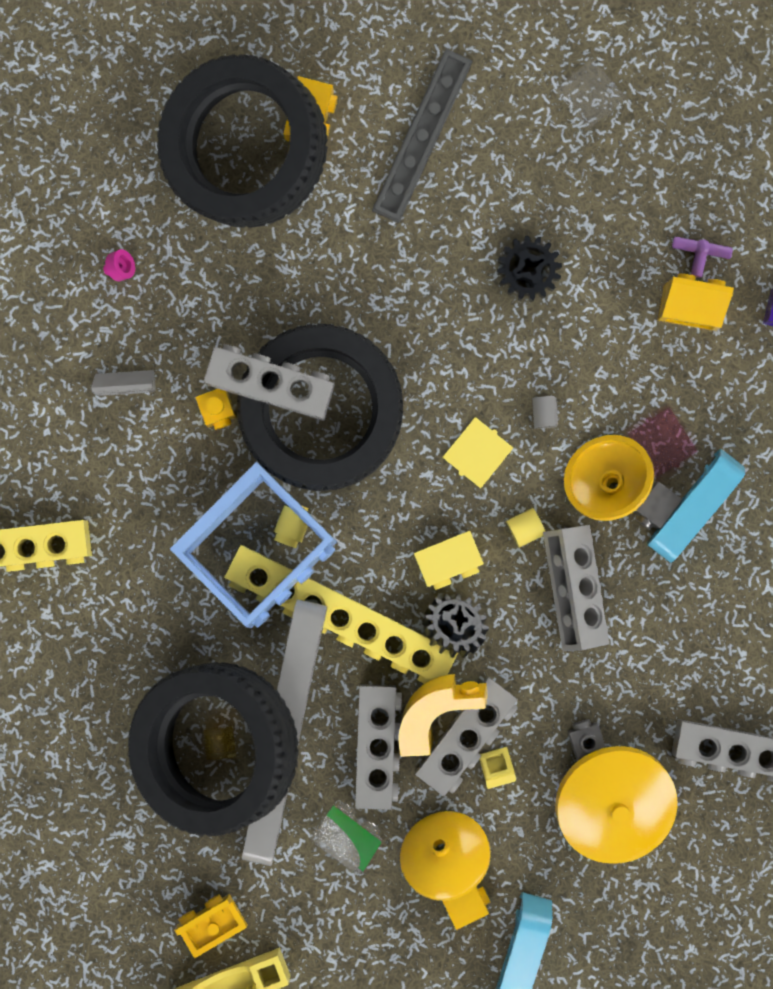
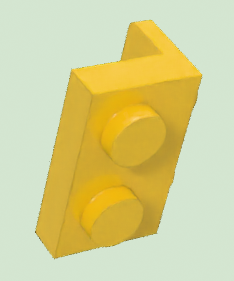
M218 894L204 903L206 908L198 913L191 910L178 919L180 923L177 924L174 931L177 936H182L194 959L247 928L248 924L230 894L223 898Z

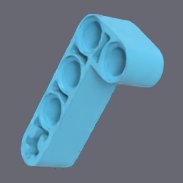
M721 448L714 454L716 457L710 465L705 466L704 473L682 498L681 503L661 529H657L647 542L649 547L670 563L681 554L745 475V467Z
M524 892L521 893L520 910H516L514 932L496 989H532L551 930L552 900Z

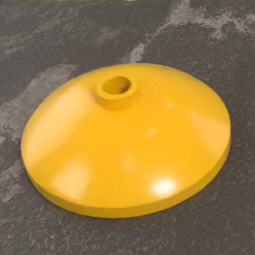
M605 435L586 442L572 455L564 473L565 492L573 507L584 516L601 521L620 519L637 510L647 499L654 482V468L646 450L638 442L621 435ZM613 482L618 483V485H617L616 488H614V489H610V488H609V486H610L611 483H613Z
M454 811L433 813L418 821L407 833L400 851L401 869L409 885L420 895L440 901L456 899L472 891L484 878L490 863V845L482 827L471 817ZM445 844L443 850L436 851L438 845Z

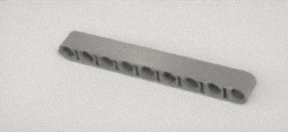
M299 599L296 601L277 688L281 698L284 699L287 708L291 712V717L294 719L298 743L327 611L326 605ZM288 792L272 812L248 825L242 860L272 866Z

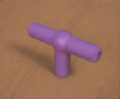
M674 237L672 243L674 249L695 252L691 275L696 276V278L703 276L707 255L730 259L733 253L732 247L712 244L707 240L696 241Z

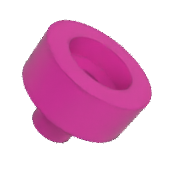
M120 249L107 255L103 270L113 280L120 282L133 277L135 262L129 252Z

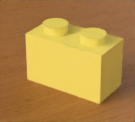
M470 531L413 553L427 587L433 585L435 590L452 584L450 578L461 574L464 579L479 573L478 566L484 564Z

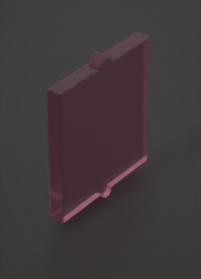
M670 407L652 419L646 418L644 424L628 433L629 437L638 442L648 453L653 464L655 478L672 467H679L680 462L697 452Z

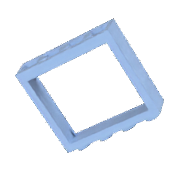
M256 462L170 550L245 627L252 628L255 625L258 628L270 617L268 611L276 603L280 606L292 595L290 589L297 582L302 584L313 574L314 571L311 568L319 560L324 562L334 553L335 548L333 546L337 541ZM264 481L323 541L249 613L191 553Z

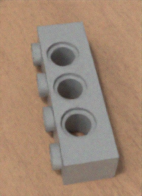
M224 344L222 349L214 347L204 379L206 385L322 421L325 420L335 387L333 382H329L330 376L316 371H312L311 376L300 373L301 367L283 362L282 367L270 364L271 358L253 353L252 358L240 354L241 349ZM240 364H245L249 367V375L243 380H237L233 377L234 368ZM269 373L279 376V383L273 389H266L262 385L264 376ZM298 382H304L309 386V392L303 398H296L292 395V387Z
M590 525L543 532L562 651H579L608 645V628L605 620Z
M489 676L482 683H487L488 696L486 705L494 708V717L489 721H482L478 717L480 709L461 710L433 746L431 755H427L415 770L417 777L444 797L448 791L453 794L463 781L460 777L467 767L471 770L481 758V754L478 753L485 743L490 745L500 732L496 728L503 719L509 721L518 709L515 705L518 699ZM465 730H473L477 734L476 741L471 745H464L460 741V735ZM447 754H454L459 759L457 766L453 769H446L441 764L443 757Z
M360 684L355 809L392 810V802H398L399 783H393V771H399L400 753H394V741H399L401 723H395V711H401L402 693L396 692V685ZM377 708L385 709L389 715L387 721L383 724H377L371 718V713ZM375 739H383L388 747L384 753L376 754L370 749L371 742ZM375 769L384 771L387 776L386 780L381 784H374L369 779L371 771Z
M681 719L677 720L671 755L679 758V764L696 767V763L701 762L708 764V769L718 772H726V768L738 770V775L755 778L756 773L768 775L767 780L773 782V737ZM705 739H710L712 741L711 751L707 754H701L699 752V744ZM734 745H740L742 749L741 756L736 760H731L729 758L730 748ZM769 750L771 760L767 765L761 766L759 764V755L763 751Z

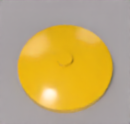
M613 746L587 754L567 771L557 791L555 810L559 827L565 839L577 852L591 860L602 863H625L648 854L666 838L675 821L678 804L674 783L666 769L657 759L636 748Z

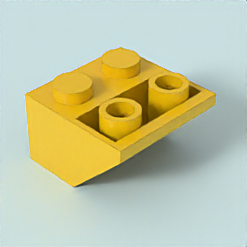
M680 273L677 277L673 276L663 287L658 321L712 331L722 328L734 288L726 286L725 281L708 279L706 283L695 281L696 276Z

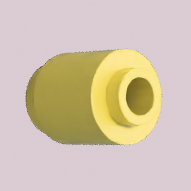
M284 505L274 530L276 533L274 540L297 548L298 543L303 541L308 525L290 507Z

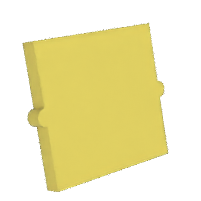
M475 417L442 458L459 471L460 476H466L481 489L512 451L513 447L497 435V430H491Z

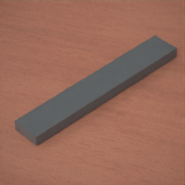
M445 49L372 212L400 223L473 60Z

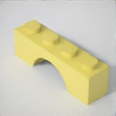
M277 948L174 989H279L289 985L291 975L281 949Z

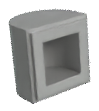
M543 396L532 398L534 428H557L559 424L556 397Z

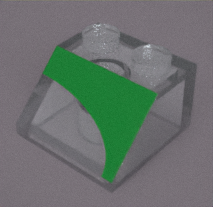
M334 801L313 828L310 840L360 877L382 843V837L378 835L381 830L368 820L362 823L354 816L357 812L342 801L339 805Z

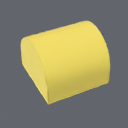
M534 508L506 521L519 548L542 537L543 532H546Z

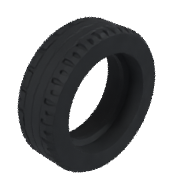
M234 54L222 56L217 60H209V62L201 64L198 69L192 70L189 75L183 78L181 83H178L176 89L170 94L158 125V158L161 160L160 166L165 179L168 180V185L175 195L181 198V201L190 209L204 217L229 226L241 228L246 226L249 228L265 226L266 223L271 224L281 220L286 214L290 215L315 189L314 185L318 183L324 168L322 166L326 162L328 148L325 146L328 142L326 125L323 124L324 116L320 106L316 104V99L312 93L287 70L270 60L253 55L240 54L236 56ZM255 91L273 99L285 113L290 126L288 153L278 173L262 188L245 194L229 193L214 186L201 172L197 158L198 134L207 114L218 102L236 92Z
M333 324L298 326L296 329H289L277 335L275 339L268 341L258 354L271 358L270 364L282 367L283 362L294 365L309 358L327 357L337 359L351 366L360 374L370 391L372 417L364 437L350 451L331 459H310L291 451L278 438L271 423L269 404L238 395L237 417L239 428L246 446L257 462L281 481L294 487L312 491H330L345 488L360 482L377 470L389 456L397 441L403 417L401 386L398 376L386 355L372 341L360 333L358 334L351 329L342 326L337 327ZM248 366L246 372H244L242 376V380L247 378V376L249 375ZM274 373L265 375L262 380L263 387L273 389L279 376Z
M212 662L176 671L150 688V692L144 695L138 705V709L134 713L128 740V757L133 779L149 807L171 826L198 836H221L226 833H233L272 812L276 805L280 804L286 796L288 788L291 787L296 773L295 768L298 764L297 757L299 756L297 748L299 744L294 719L291 717V712L287 708L284 699L281 698L280 693L274 690L273 686L265 678L258 676L256 672L246 667H239L233 663ZM215 696L229 703L244 718L253 737L255 767L251 781L244 791L230 799L215 800L194 789L182 775L174 756L173 730L178 714L185 704L198 697Z

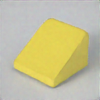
M507 747L481 754L479 760L487 789L516 781Z

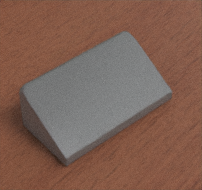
M154 370L95 374L92 384V393L97 396L152 393L156 391Z

